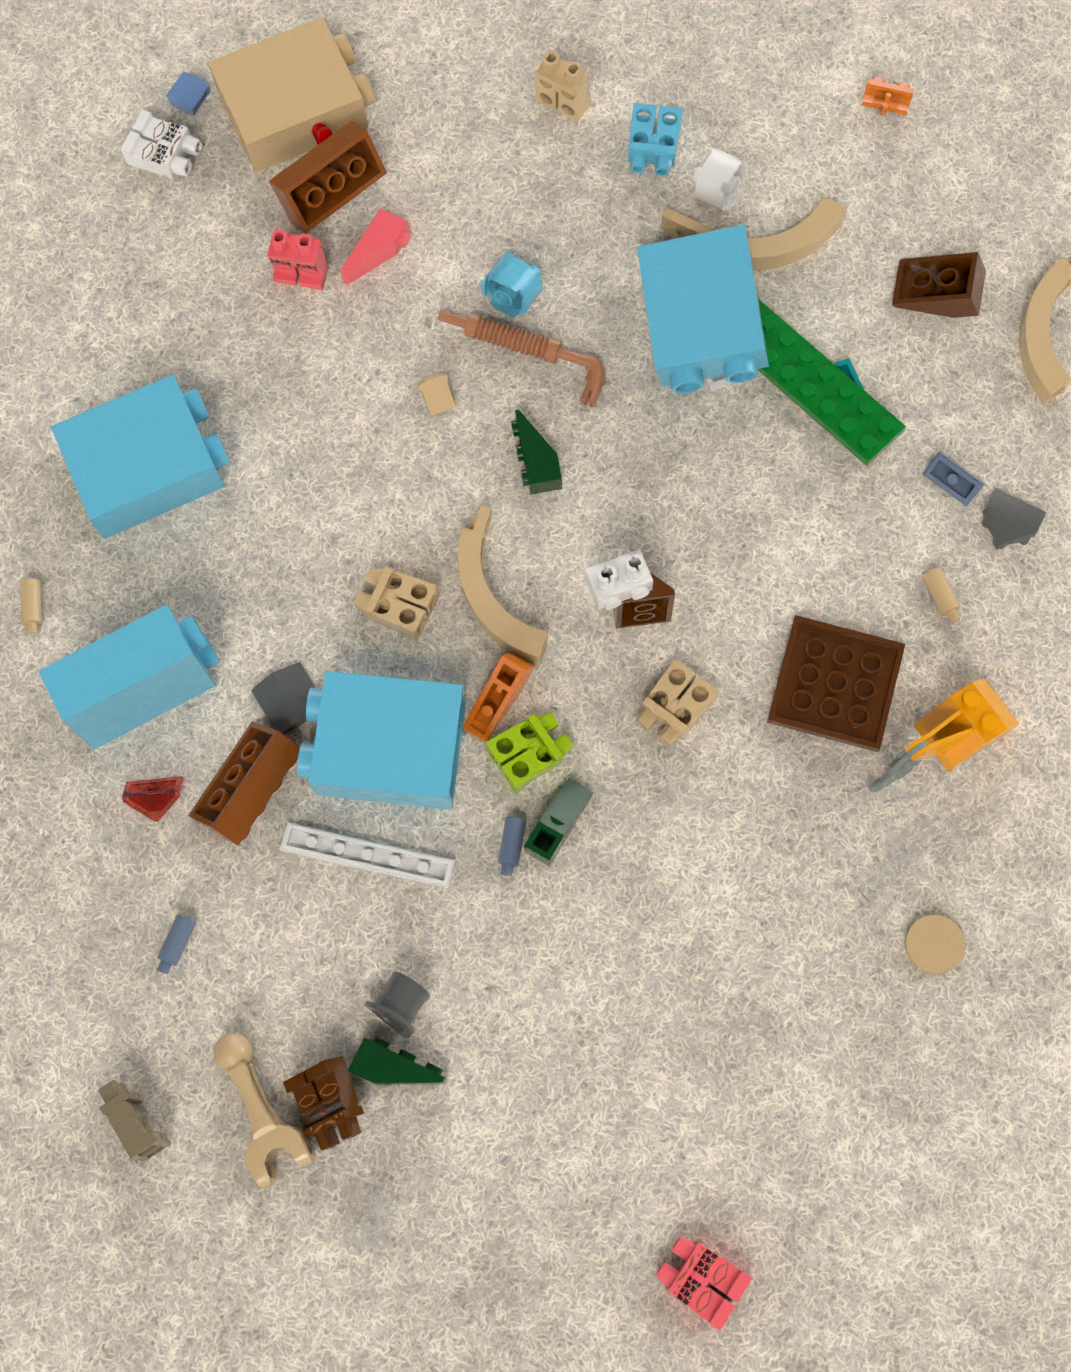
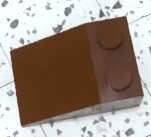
M979 252L900 259L892 301L893 307L951 318L979 316L986 269Z

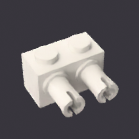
M641 550L585 569V581L597 610L603 608L606 610L614 609L620 606L622 601L633 598V600L641 599L647 596L653 587V579Z

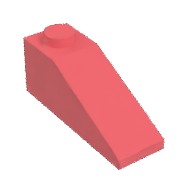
M380 208L340 270L343 283L349 285L396 256L401 247L405 248L411 237L408 221Z

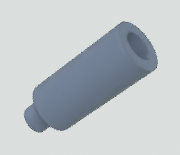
M510 816L505 818L498 863L502 865L501 875L512 876L513 867L519 866L526 825L525 819Z
M176 915L157 956L161 960L157 971L168 975L171 966H177L196 922Z

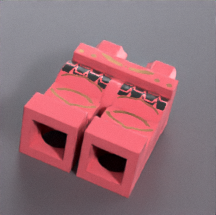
M275 229L267 253L268 259H270V263L273 264L274 268L273 281L297 286L299 279L300 287L323 290L329 267L321 247V240L312 238L308 234L293 235L287 234L284 230Z
M679 1236L671 1251L684 1259L681 1266L676 1270L664 1261L655 1275L667 1286L666 1290L720 1331L735 1306L708 1286L712 1284L738 1303L753 1278L699 1242L693 1243Z

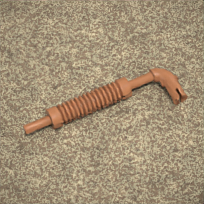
M440 310L438 320L464 328V335L474 339L477 337L478 340L482 339L483 342L487 340V343L492 342L493 345H501L502 348L506 346V349L511 348L512 351H520L521 354L525 352V355H528L530 353L531 357H539L540 360L544 358L546 362L556 364L559 358L585 366V370L588 371L586 376L588 381L580 398V403L587 406L589 401V407H596L602 386L606 384L604 366L597 357L591 354L586 356L562 348L561 340L549 339L548 336L544 338V335L540 336L539 333L535 334L533 331L530 333L529 330L525 332V329H520V327H511L510 324L506 326V323L497 322L496 320L492 321L491 318L487 320V317L482 318L481 315L472 312L468 318Z

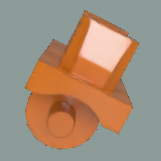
M875 76L873 79H868L862 105L881 109L880 115L886 116L887 111L907 115L914 89L910 88L908 83L899 82L894 85L886 83L884 78Z

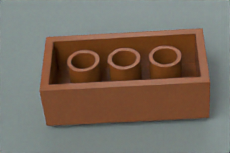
M350 121L269 180V183L290 222L304 233H307L387 174L367 130Z

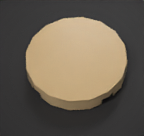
M938 914L926 915L916 920L909 928L904 941L906 955L915 967L925 971V973L932 975L944 974L955 968L963 959L966 948L964 935L959 926L951 919Z

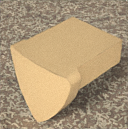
M447 374L428 375L417 384V389L422 393L430 416L456 407L447 383L449 381Z

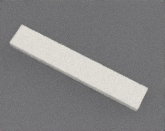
M287 822L280 847L282 852L444 889H449L456 862L449 858Z

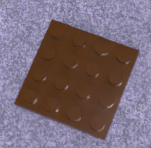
M795 615L767 723L879 752L905 644Z

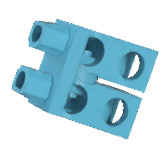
M633 103L628 162H630L631 172L641 174L645 171V164H655V174L667 177L671 166L674 167L683 108L660 106L657 130L654 132L657 105ZM640 112H648V113L650 114V116L637 115V114L640 113ZM669 114H670V115L675 116L676 119L663 118V117H664L665 115H669Z

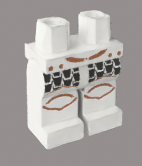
M142 109L132 127L133 131H130L120 150L127 164L174 179L176 174L182 176L189 175L192 163L190 159L185 157L187 153L198 156L203 149V145L200 139L190 134L188 127L154 118L151 112Z

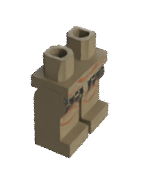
M112 1080L98 1090L105 1102L99 1109L104 1116H108L111 1126L130 1159L147 1161L171 1145L164 1133L153 1131L148 1123L147 1110L139 1105L143 1102L141 1096L129 1091L125 1083L121 1082L118 1084L116 1080Z

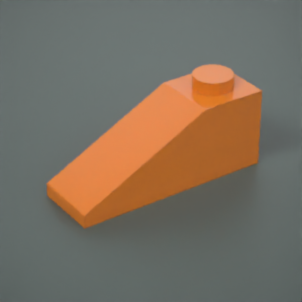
M514 652L502 655L462 728L487 742L523 690L535 665Z

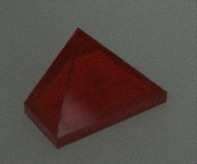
M183 776L126 782L122 800L125 804L149 819L158 822L180 797L184 783Z

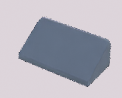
M938 452L923 472L925 477L966 507L986 484L943 452Z

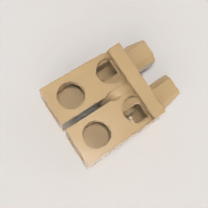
M549 50L535 72L537 77L536 101L554 110L558 108V112L579 121L591 103V97L587 95L589 72L583 70L580 64L574 61L567 62L561 59L558 53ZM544 95H548L552 100L547 99ZM566 106H570L574 111L569 110Z
M386 566L383 571L370 568L366 575L365 583L375 589L372 595L362 591L358 592L354 600L355 607L366 613L369 620L378 622L386 627H391L418 641L428 621L427 615H431L440 596L437 585L393 571V569Z
M674 659L648 697L642 702V710L636 720V723L647 731L651 729L656 721L664 725L665 727L658 735V739L668 747L672 746L679 738L683 739L719 695L717 688L700 676L695 679L696 673L677 659Z

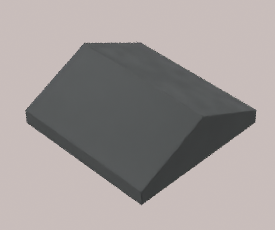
M299 662L273 672L251 691L273 729L284 735L307 722V697L310 688H315Z

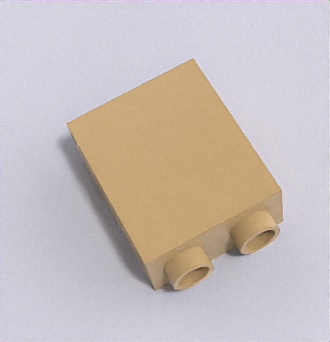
M323 17L208 62L217 92L255 173L307 153L315 148L317 143L312 135V127L316 123H323L333 134L350 121L364 129L368 128L365 107L375 103L371 86L364 73L352 77L347 67L355 63L350 43L344 32L332 36Z

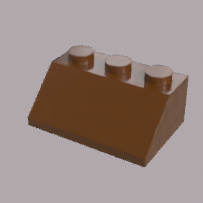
M650 572L653 579V587L649 594L637 600H633V598L624 600L620 606L613 609L615 628L671 622L675 590Z

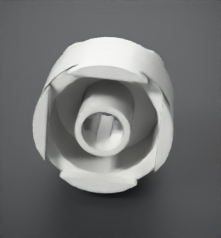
M711 148L703 166L697 167L692 180L696 183L693 198L719 210L729 211L743 190L739 188L741 179L744 181L747 179L748 163L728 153Z

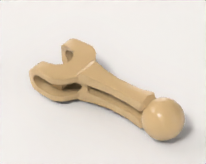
M229 1033L217 1041L214 1047V1059L220 1068L227 1071L244 1102L253 1136L246 1149L245 1162L257 1185L266 1189L276 1181L277 1174L273 1160L275 1154L281 1148L288 1150L295 1162L304 1166H308L315 1161L316 1153L310 1138L306 1139L304 1129L297 1125L284 1124L268 1102L257 1079L254 1065L250 1062L252 1058L250 1041L242 1034Z

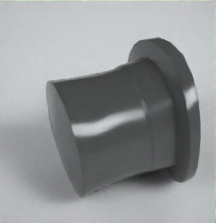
M394 971L374 1003L366 1001L364 1006L398 1034L409 1038L414 1033L411 1023L423 1004L430 998V994L413 979Z

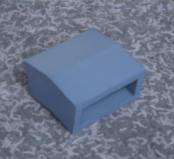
M183 71L166 96L172 106L194 116L210 94V84Z

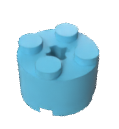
M506 252L498 259L481 282L482 294L484 297L488 294L492 299L490 304L500 312L510 317H516L518 314L524 316L542 291L541 271L537 266L533 264L528 265L518 259L513 253Z

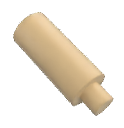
M941 567L934 568L923 574L922 577L941 615H947L950 623L960 620L961 617L957 611L960 605Z
M33 578L23 579L20 581L21 625L26 626L27 635H37V626L42 625L41 581Z

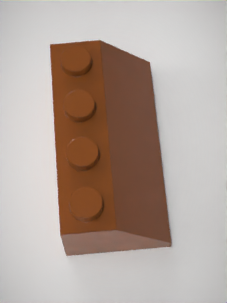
M252 721L188 816L224 839L239 846L241 841L248 836L250 828L257 817L264 812L266 804L273 793L280 788L282 779L288 770L296 764L300 747L279 731Z

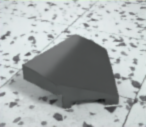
M995 488L983 512L985 517L981 524L991 532L995 539L993 545L996 550L1004 549L1006 545L1015 543L1027 545L1030 538L1035 537L1046 512Z

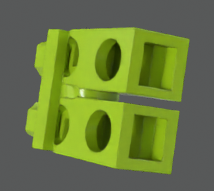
M552 712L539 717L533 714L527 720L518 723L485 742L486 751L498 769L502 771V775L515 795L523 790L526 785L561 764L563 757L573 749V743L566 734H563L554 741L548 734L559 727Z

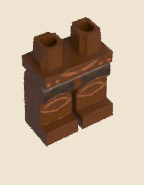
M343 1056L323 1060L283 1082L286 1092H293L300 1109L301 1122L306 1128L303 1130L306 1139L315 1136L321 1151L340 1144L335 1128H338L342 1141L362 1133L357 1117L364 1114L361 1105L358 1106L357 1095Z

